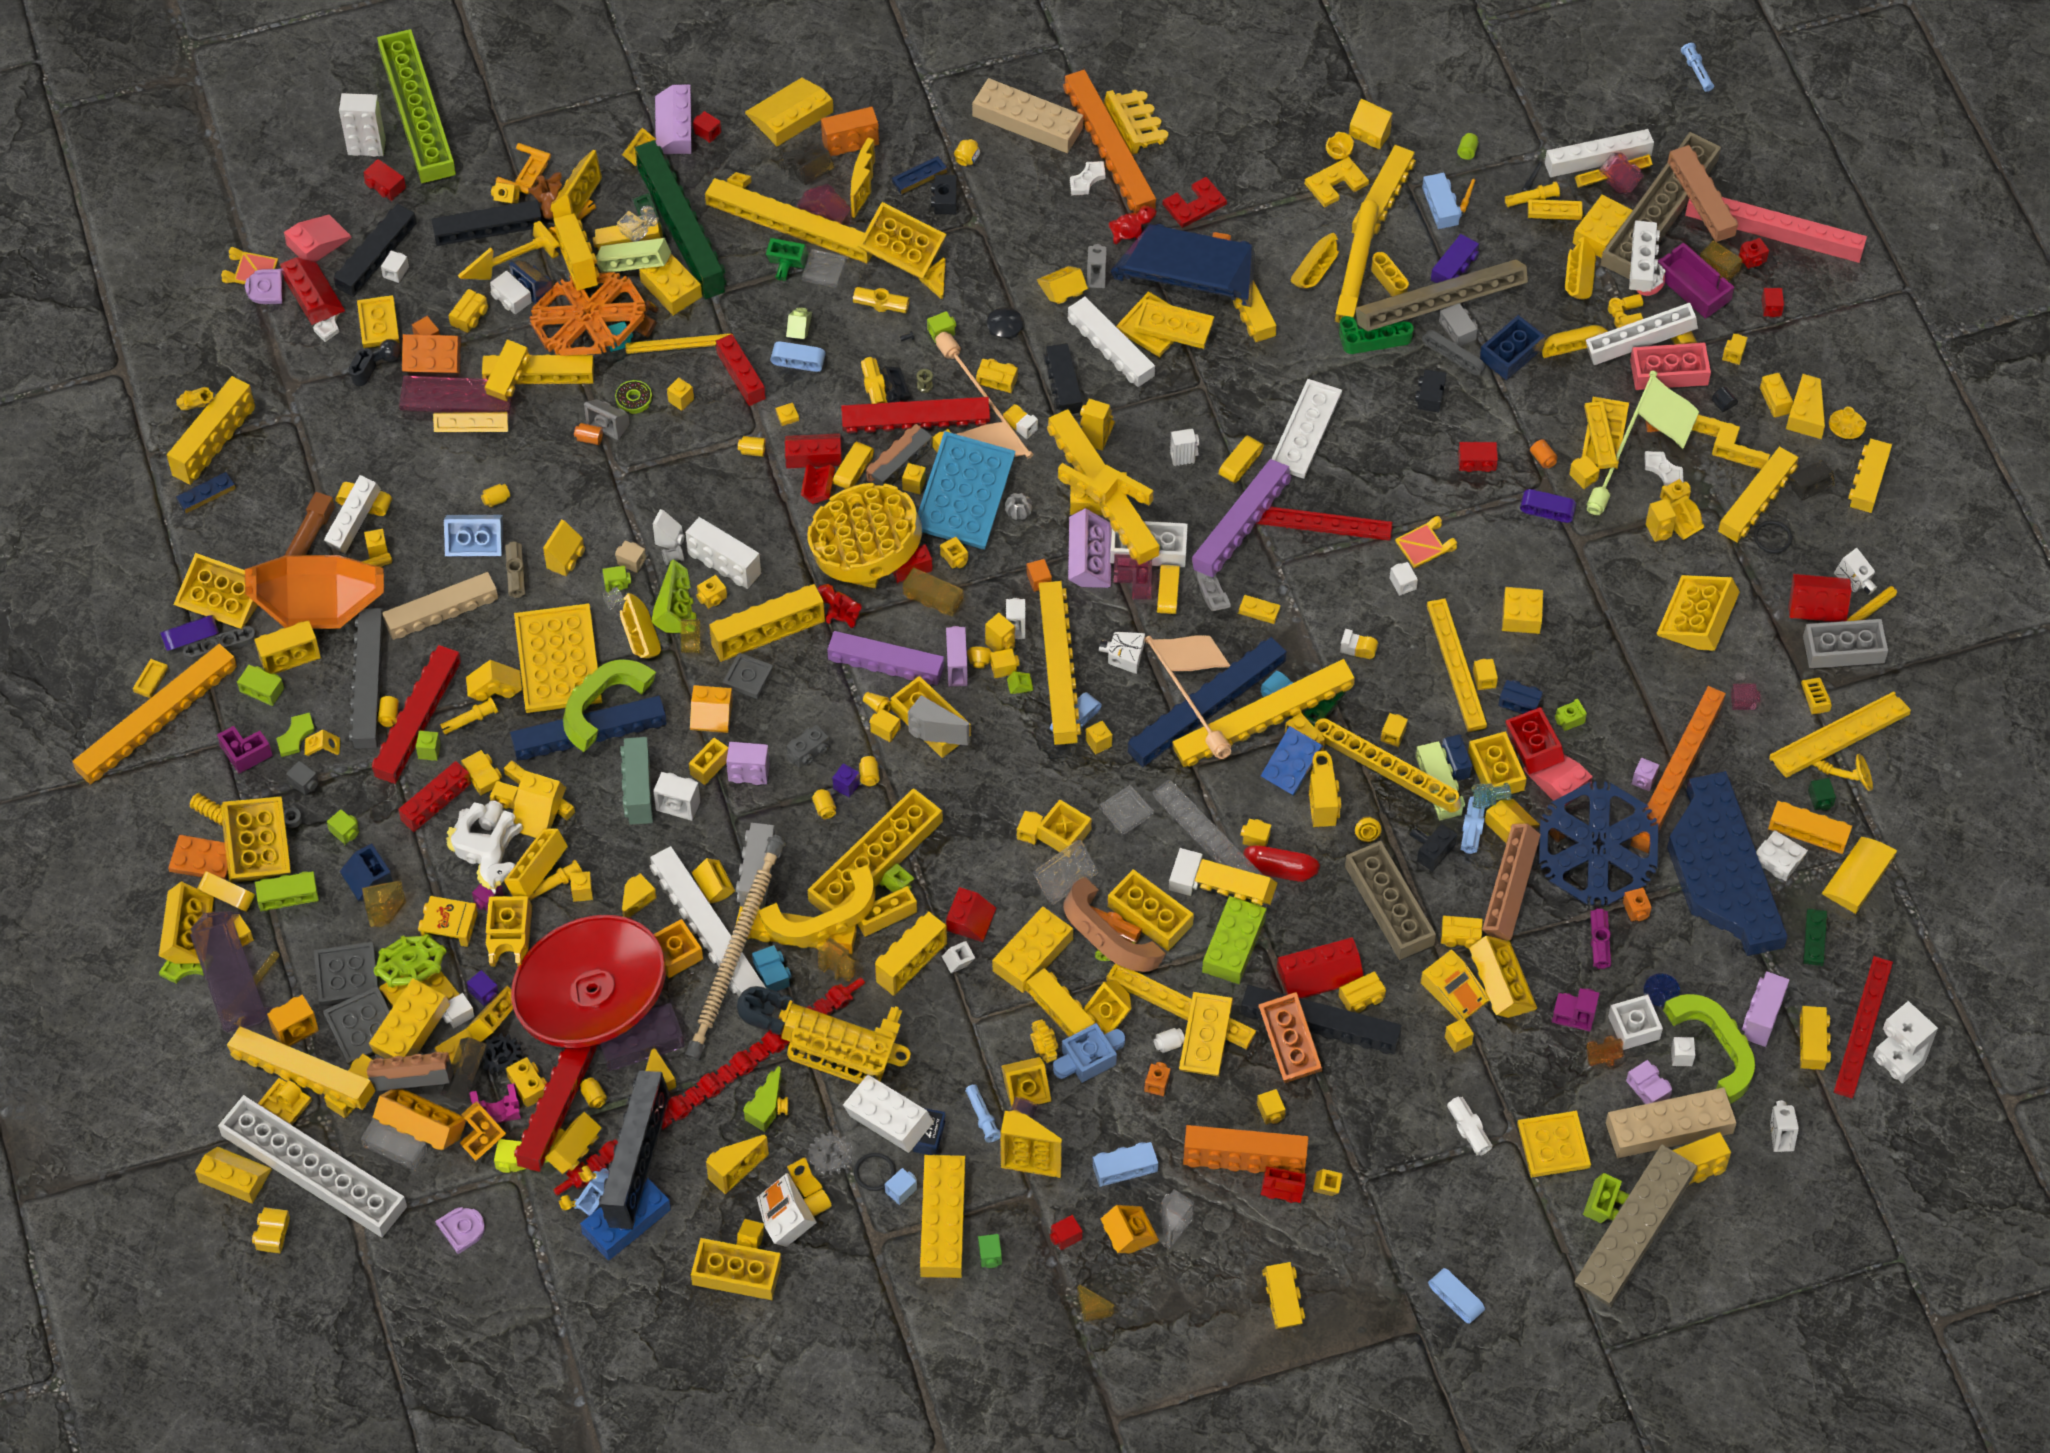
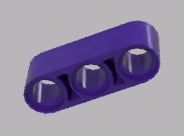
M1528 489L1524 491L1520 510L1526 514L1568 523L1573 520L1577 504L1571 498Z
M213 615L160 632L166 651L219 633Z

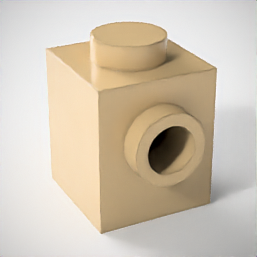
M624 541L615 553L617 565L625 566L626 569L638 573L646 560L645 548L640 547L634 542Z

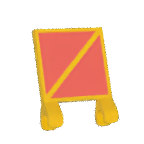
M231 247L229 258L240 261L235 274L227 270L222 271V282L245 284L246 279L257 270L276 269L278 258L243 252Z
M1439 516L1395 539V542L1414 569L1446 552H1452L1457 549V541L1454 538L1449 539L1442 545L1433 530L1439 529L1442 526V520Z

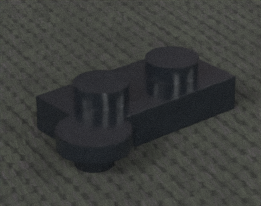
M885 366L882 373L889 390L886 395L887 402L908 401L911 395L901 368Z

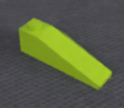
M674 559L670 562L656 600L652 623L666 633H694L696 613L692 612L691 605L694 602L693 598L689 597L688 589L691 586L688 570Z

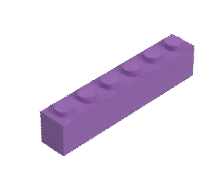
M837 631L833 632L827 649L828 660L835 663L862 667L873 672L879 671L890 676L896 675L907 680H914L920 676L929 685H938L944 668L943 656Z

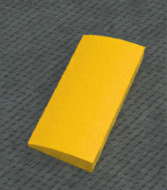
M1861 837L1828 883L1822 895L1856 914L1894 860L1897 850L1879 841Z

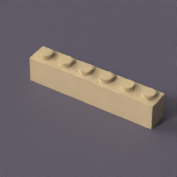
M486 572L385 611L382 614L384 623L392 640L403 638L412 632L421 631L430 625L439 624L448 618L457 617L461 613L472 611L484 604H490L498 599V595L489 573Z

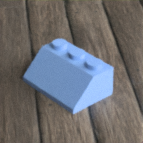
M446 515L444 518L445 556H502L503 515Z

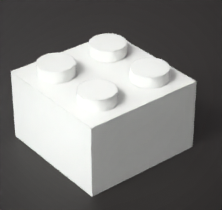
M661 772L653 791L656 811L693 821L700 804L698 782L691 778L678 777L673 773Z
M1648 995L1610 1006L1608 1017L1622 1050L1660 1039L1663 1028Z

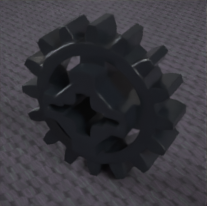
M502 1033L499 1034V1037L492 1034V1039L485 1038L486 1044H480L481 1050L478 1051L479 1062L483 1064V1069H489L490 1074L497 1071L498 1076L501 1075L502 1071L507 1075L506 1068L520 1061L519 1058H522L521 1046L517 1043L516 1038L511 1040L510 1034L506 1037H503Z

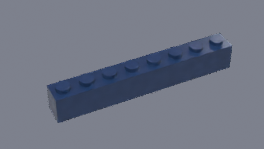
M660 696L583 714L585 720L598 729L596 738L598 742L666 725V716ZM563 719L510 732L517 761L528 760L531 757L548 755L551 752L565 751L571 747H576L564 731Z

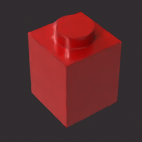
M704 111L696 116L693 121L694 133L711 143L721 133V121Z
M1764 288L1762 294L1763 316H1782L1784 308L1782 288Z
M1071 1215L1051 1225V1234L1049 1236L1052 1243L1058 1245L1060 1250H1063L1082 1240V1229L1074 1216Z

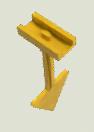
M538 221L534 223L533 236L535 239L532 242L493 258V249L489 248L462 271L458 277L460 279L490 280L493 266L542 247L553 259L559 256L555 248L559 247L560 244L542 222Z

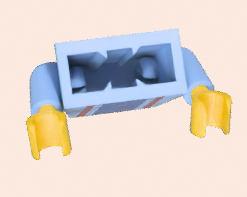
M583 1166L582 1170L584 1172H579L578 1174L583 1182H590L578 1199L571 1201L569 1195L562 1196L561 1200L558 1201L562 1210L566 1211L574 1207L575 1209L583 1210L589 1216L599 1207V1198L604 1192V1181L609 1175V1171L606 1168H603L600 1172L594 1171L592 1173L588 1166Z

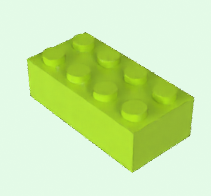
M1229 896L1204 957L1203 973L1240 984L1265 922L1266 908Z

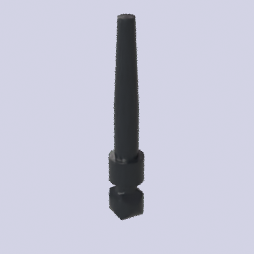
M1542 162L1538 163L1529 180L1526 181L1525 186L1522 188V192L1530 190Z

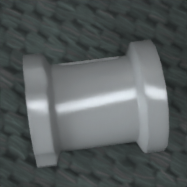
M680 545L669 550H661L665 565H669L673 559L675 561H684Z

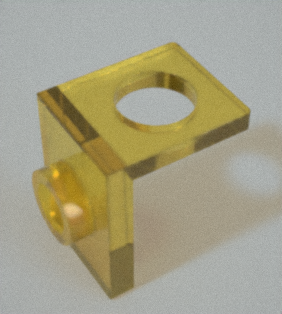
M681 619V653H700L699 619ZM688 624H693L696 629L693 632H688L685 630V627Z

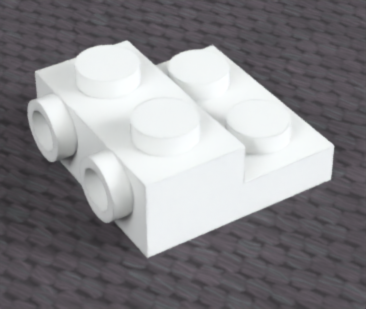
M1774 830L1756 853L1762 868L1770 871L1775 877L1787 881L1806 856L1808 850Z

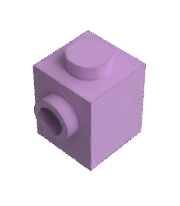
M1641 758L1634 772L1632 785L1650 791L1657 777L1659 764Z

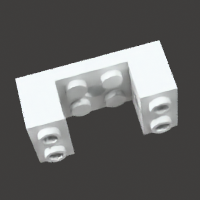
M1908 1001L1886 1019L1883 1030L1888 1038L1876 1047L1873 1057L1879 1065L1884 1066L1890 1072L1894 1079L1904 1083L1925 1064L1938 1028Z

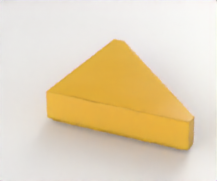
M945 258L931 266L923 279L919 278L940 299H943Z

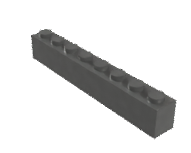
M382 608L363 609L359 612L358 616H355V627L358 628V632L354 633V642L357 644V648L353 650L356 664L353 665L352 669L355 681H352L354 697H351V708H354V711L350 713V724L353 725V730H349V740L353 741L354 749L378 748V713L384 625Z

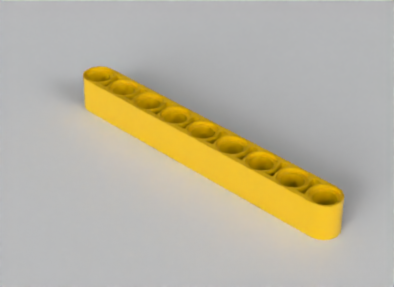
M1320 719L1315 723V728L1325 738V744L1448 812H1456L1460 809L1461 800L1458 791L1328 719ZM1385 764H1391L1388 767H1384ZM1403 772H1407L1404 776L1400 775ZM1418 781H1423L1422 784H1416Z

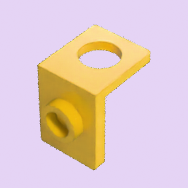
M321 730L305 739V755L309 756L321 749L338 755L340 753V738L325 730ZM329 738L334 741L335 748L329 745Z
M805 1157L787 1166L792 1181L804 1197L822 1189L820 1182L812 1175ZM804 1166L803 1173L795 1175L796 1167Z

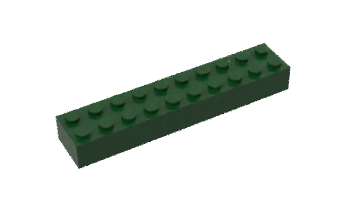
M655 140L636 146L637 170L692 276L701 284L704 299L706 300L725 293L724 266L722 263H718V255L715 250L712 251L709 238H705L703 226L698 224L695 211H691L689 199L683 196V188L677 184V177L674 171H670L669 161L667 158L664 159L661 146H657Z

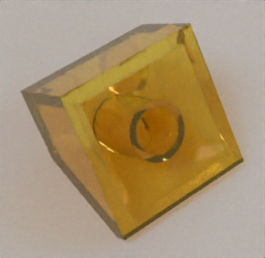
M401 880L362 888L370 927H381L389 924L406 903Z

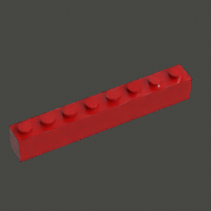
M989 397L841 405L843 431L850 434L857 433V430H865V432H875L876 429L893 431L894 428L907 430L915 424L922 429H930L931 426L948 428L950 425L966 427L968 424L975 423L976 426H983L986 423H990Z
M438 645L435 651H432L428 665L424 666L420 680L414 684L412 695L406 699L405 708L402 712H399L397 722L394 727H391L387 741L381 745L379 756L374 758L372 762L375 777L394 784L398 781L416 747L419 731H424L461 663L458 651Z
M598 1044L580 1048H565L564 1051L560 1052L559 1063L557 1067H553L551 1080L545 1084L544 1095L538 1099L537 1110L535 1114L532 1113L529 1127L522 1134V1142L515 1149L514 1157H516L517 1166L537 1172L541 1171L546 1160L545 1157L556 1139Z

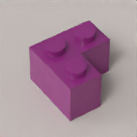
M232 726L217 734L220 747L238 774L273 756L270 744L261 731L243 739L236 728Z
M1580 988L1578 997H1574L1569 993H1558L1552 1023L1591 1032L1599 992L1588 988Z

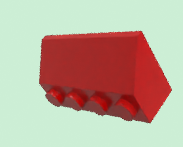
M296 257L280 264L285 282L311 325L345 311L316 262Z
M1353 937L1278 957L1277 971L1286 995L1297 992L1298 998L1302 999L1339 989V987L1364 976L1359 952Z

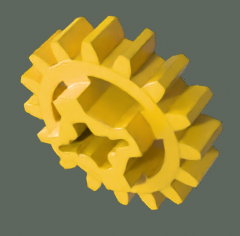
M1042 1019L1033 1022L1031 1027L1033 1033L1030 1034L1035 1052L1039 1053L1046 1063L1056 1060L1057 1053L1055 1050L1058 1048V1043L1052 1028L1049 1029Z

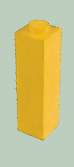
M654 218L595 229L593 244L595 248L600 250L601 246L661 239L663 238L662 226L659 219Z

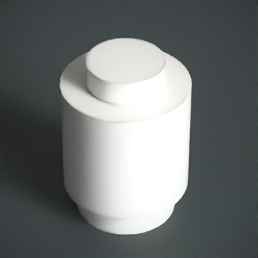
M490 801L485 805L487 812L478 820L481 827L485 830H494L503 813L502 804L497 801Z
M1172 1028L1156 1034L1154 1044L1157 1050L1165 1053L1181 1047V1044H1184L1185 1037L1180 1028Z

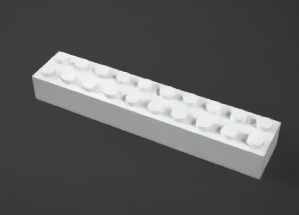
M244 1095L218 1125L222 1137L381 1238H383L407 1208L403 1195Z

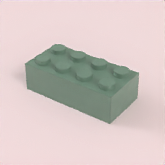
M647 737L624 738V746H620L625 818H629V825L653 823L650 755Z

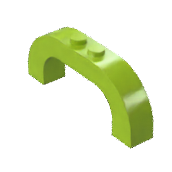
M615 660L603 664L592 675L588 674L583 683L573 689L572 695L566 704L563 727L569 740L577 748L585 752L596 741L598 729L585 720L582 714L583 711L608 687L615 684L630 686L640 694H643L653 684L656 672L636 661Z
M1686 994L1666 1001L1663 1011L1673 1026L1686 1020H1699L1706 1023L1716 1035L1735 1065V1071L1731 1075L1719 1080L1716 1089L1725 1088L1730 1104L1737 1101L1746 1093L1750 1086L1755 1069V1060L1748 1040L1738 1030L1736 1021L1731 1019L1717 1002L1704 996Z

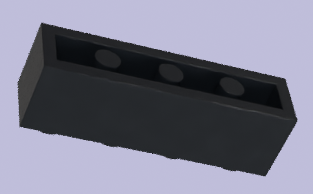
M1068 343L1046 346V354H1043L1044 364L1049 367L1047 369L1048 379H1052L1050 384L1051 392L1056 395V398H1054L1055 408L1059 409L1060 412L1068 409L1071 414L1080 413L1082 398Z

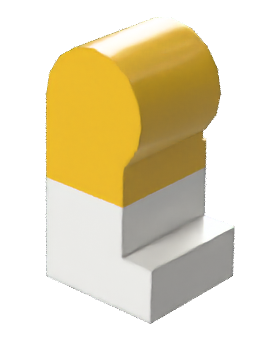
M1014 404L1003 413V417L1008 424L1025 439H1028L1038 430V419L1033 415H1028L1018 405Z
M1345 629L1340 653L1372 659L1375 656L1378 641L1372 637L1353 634V630Z

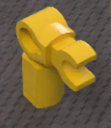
M1640 294L1625 297L1622 300L1612 298L1609 301L1608 312L1615 317V326L1619 325L1620 317L1627 316L1624 314L1625 310L1643 306V299Z

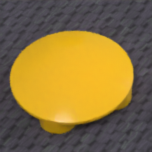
M1845 407L1842 410L1835 411L1830 416L1829 427L1834 434L1841 438L1854 439L1864 433L1866 421L1852 407Z

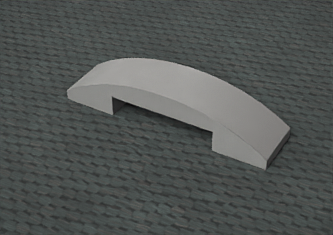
M1194 570L1200 590L1210 610L1216 611L1231 607L1226 592L1223 593L1216 574L1214 577H1210Z

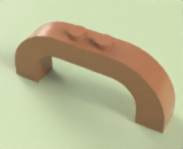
M1086 877L1076 881L1064 900V911L1072 925L1114 963L1140 972L1157 969L1166 953L1153 941L1140 945L1131 943L1121 937L1090 907L1099 889Z

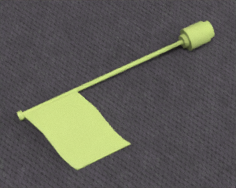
M1650 371L1649 381L1616 454L1617 461L1638 414L1653 427L1672 438L1682 449L1686 444L1699 411L1689 401L1668 389L1657 379L1656 371ZM1615 467L1610 468L1603 486L1593 489L1587 502V511L1598 516L1604 512L1610 498V493L1606 486Z

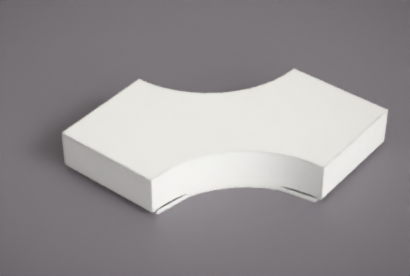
M1104 161L1086 162V167L1080 174L1070 177L1071 195L1089 194L1090 187L1095 182L1105 179Z
M339 314L314 325V332L324 342L339 333V328L336 325V319Z
M1645 451V470L1659 475L1665 486L1678 479L1683 482V468L1671 464L1666 459L1664 452Z

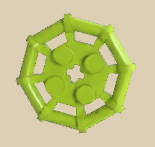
M429 934L411 937L403 935L393 944L380 949L377 965L374 967V974L380 976L392 988L408 985L412 978L422 982L431 975L441 971L443 956L446 954V948L438 944ZM435 956L434 961L430 960V957ZM392 970L393 972L390 975L387 973V971Z

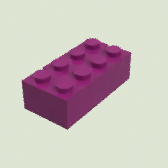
M1684 242L1672 250L1671 254L1668 253L1658 261V264L1665 269V283L1687 303H1690L1705 319L1732 300L1734 286L1724 277L1720 279V274Z

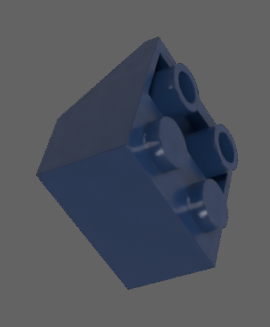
M372 843L354 852L340 870L342 877L358 902L393 884L391 872Z

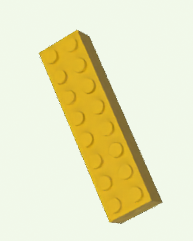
M913 788L807 890L808 901L823 913L845 905L852 899L855 893L849 872L868 865L873 877L874 886L876 887L889 869L895 864H900L943 822L942 810Z

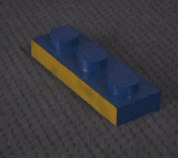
M937 156L893 177L892 183L900 194H903L935 179V175L947 173V167Z
M225 472L176 496L184 512L188 513L235 490V485Z

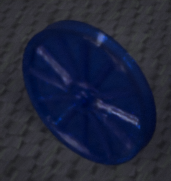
M1654 974L1646 980L1644 985V995H1648L1651 1003L1659 1007H1664L1666 1001L1679 996L1680 993L1678 982L1668 974Z

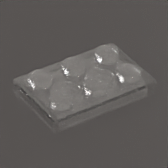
M1077 840L1034 870L1033 874L1049 904L1054 905L1068 895L1076 881L1085 877L1090 880L1098 874V871L1083 842Z

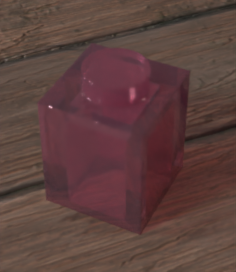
M1733 684L1731 690L1732 710L1756 709L1757 702H1760V691H1757L1756 684Z

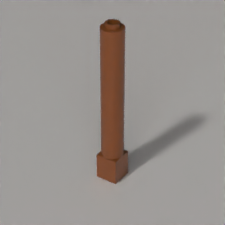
M315 492L306 508L307 514L284 556L307 554L323 524L326 525L335 508L333 497Z

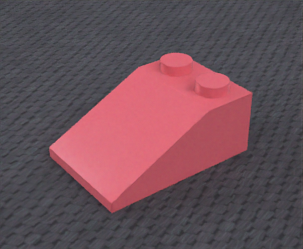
M330 215L299 222L284 232L287 246L299 258L317 262L351 239V235Z
M1564 755V762L1529 775L1553 801L1589 782L1592 783L1593 776L1580 763Z

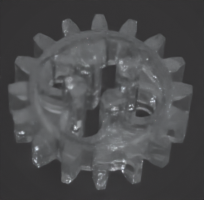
M829 1131L828 1136L821 1133V1139L815 1137V1144L810 1143V1151H808L809 1157H811L810 1163L815 1164V1170L821 1168L822 1174L829 1171V1174L832 1175L834 1170L839 1174L841 1167L847 1169V1163H851L850 1156L853 1155L852 1149H850L851 1143L847 1142L846 1136L840 1138L838 1132L835 1136H832L831 1131ZM836 1143L834 1144V1152H831V1144ZM827 1154L830 1155L829 1163H826L828 1161Z

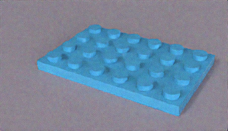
M944 431L918 511L922 524V533L948 540L957 537L962 544L985 550L1016 451Z

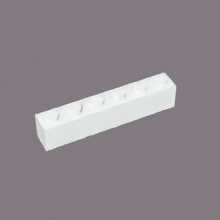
M1646 129L1547 150L1545 166L1549 176L1554 177L1625 162L1648 154L1652 156L1654 141L1649 130Z
M1086 297L1068 307L1069 322L1075 325L1080 330V333L1087 337L1092 345L1103 353L1107 360L1110 359L1116 369L1126 375L1130 383H1134L1139 387L1155 376V365Z
M1687 303L1586 339L1587 349L1593 365H1597L1632 352L1633 347L1650 346L1698 329L1697 320L1691 304Z

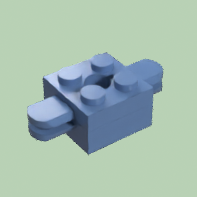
M1097 1023L1066 1038L1062 1041V1053L1064 1056L1053 1062L1054 1074L1058 1078L1063 1079L1076 1073L1083 1083L1115 1066L1117 1062L1115 1051L1125 1046L1124 1033L1119 1029H1115L1104 1035Z

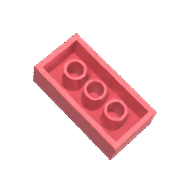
M1705 343L1632 348L1630 362L1635 390L1646 388L1650 378V371H1656V378L1667 388L1704 386L1709 383L1711 370Z

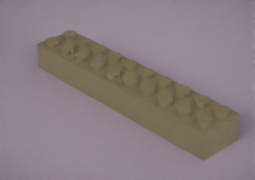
M1689 132L1678 149L1690 145L1691 149L1696 152L1700 164L1704 165L1708 175L1719 160L1721 147ZM1668 163L1603 251L1601 265L1630 279L1635 220L1657 223V230H1660L1659 241H1656V245H1658L1689 201L1688 195Z

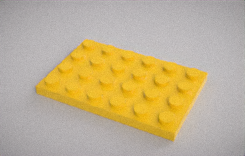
M590 604L514 613L526 713L566 708L573 689L577 685L580 686L588 674L592 675L598 669ZM601 695L592 704L602 703Z

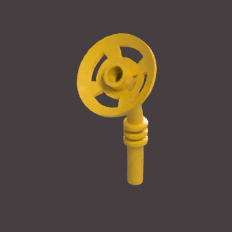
M1861 754L1856 755V769L1853 772L1835 768L1832 764L1826 763L1825 760L1812 764L1819 771L1826 772V775L1831 774L1850 780H1860L1868 791L1873 790L1872 777L1868 765Z

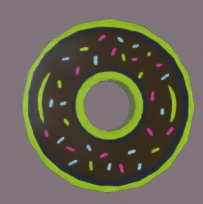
M626 381L616 390V404L620 409L631 414L641 413L649 407L652 401L651 389L641 381ZM631 395L638 396V398L634 400L630 399L629 397Z

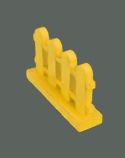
M1113 90L1107 91L1104 105L1132 155L1138 154L1140 146L1147 148L1149 144L1153 143L1164 144L1169 134L1166 130H1158L1162 121L1159 117H1151L1155 108L1151 104H1144L1148 96L1146 92L1132 90V93L1121 95V93H1117L1115 95ZM1138 104L1136 107L1128 108L1129 105ZM1145 117V119L1135 121V118ZM1152 130V132L1142 134V131Z

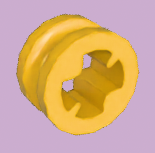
M778 1097V1115H781V1113L788 1115V1097H785V1099Z

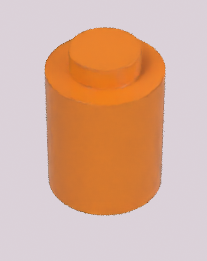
M580 423L579 426L575 427L574 437H577V441L600 445L603 437V427Z
M1544 439L1535 442L1531 446L1530 452L1543 468H1551L1557 463L1558 456Z

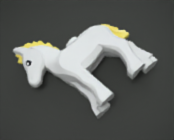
M474 802L470 809H462L459 812L458 822L454 828L449 827L447 831L449 837L446 838L447 847L454 851L459 858L471 864L478 863L477 879L479 883H482L483 887L491 889L495 894L497 886L501 885L515 866L511 862L501 863L505 849L510 840L519 834L523 827L520 823L514 824L515 815L513 813L503 811L491 835L471 833L470 828L472 824L487 812L483 804Z

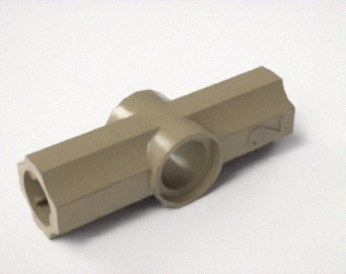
M510 542L508 545H505L508 594L514 598H520L522 595H525L522 544Z

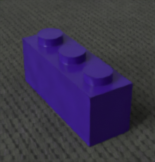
M1460 234L1432 269L1431 281L1439 283L1466 273L1470 263L1476 261L1479 256V243Z

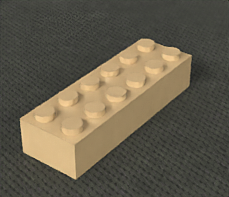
M990 78L987 79L972 103L973 117L1065 153L1069 152L1083 129L1082 114Z
M1719 1088L1608 1112L1606 1126L1617 1158L1658 1150L1661 1144L1668 1148L1695 1142L1719 1132L1722 1136L1733 1134L1736 1120L1725 1088Z

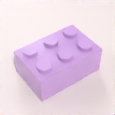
M1767 971L1764 978L1760 977L1742 1027V1031L1745 1032L1744 1035L1748 1041L1766 1047L1784 999L1789 979Z

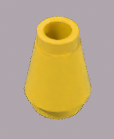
M866 692L863 696V702L876 713L880 709L887 712L890 711L891 701H889L888 697Z

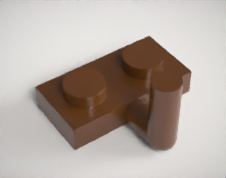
M645 301L646 311H643L645 318L635 328V331L649 338L658 322L646 316L648 310L656 313L658 307L650 301ZM625 321L626 326L630 324L629 321Z

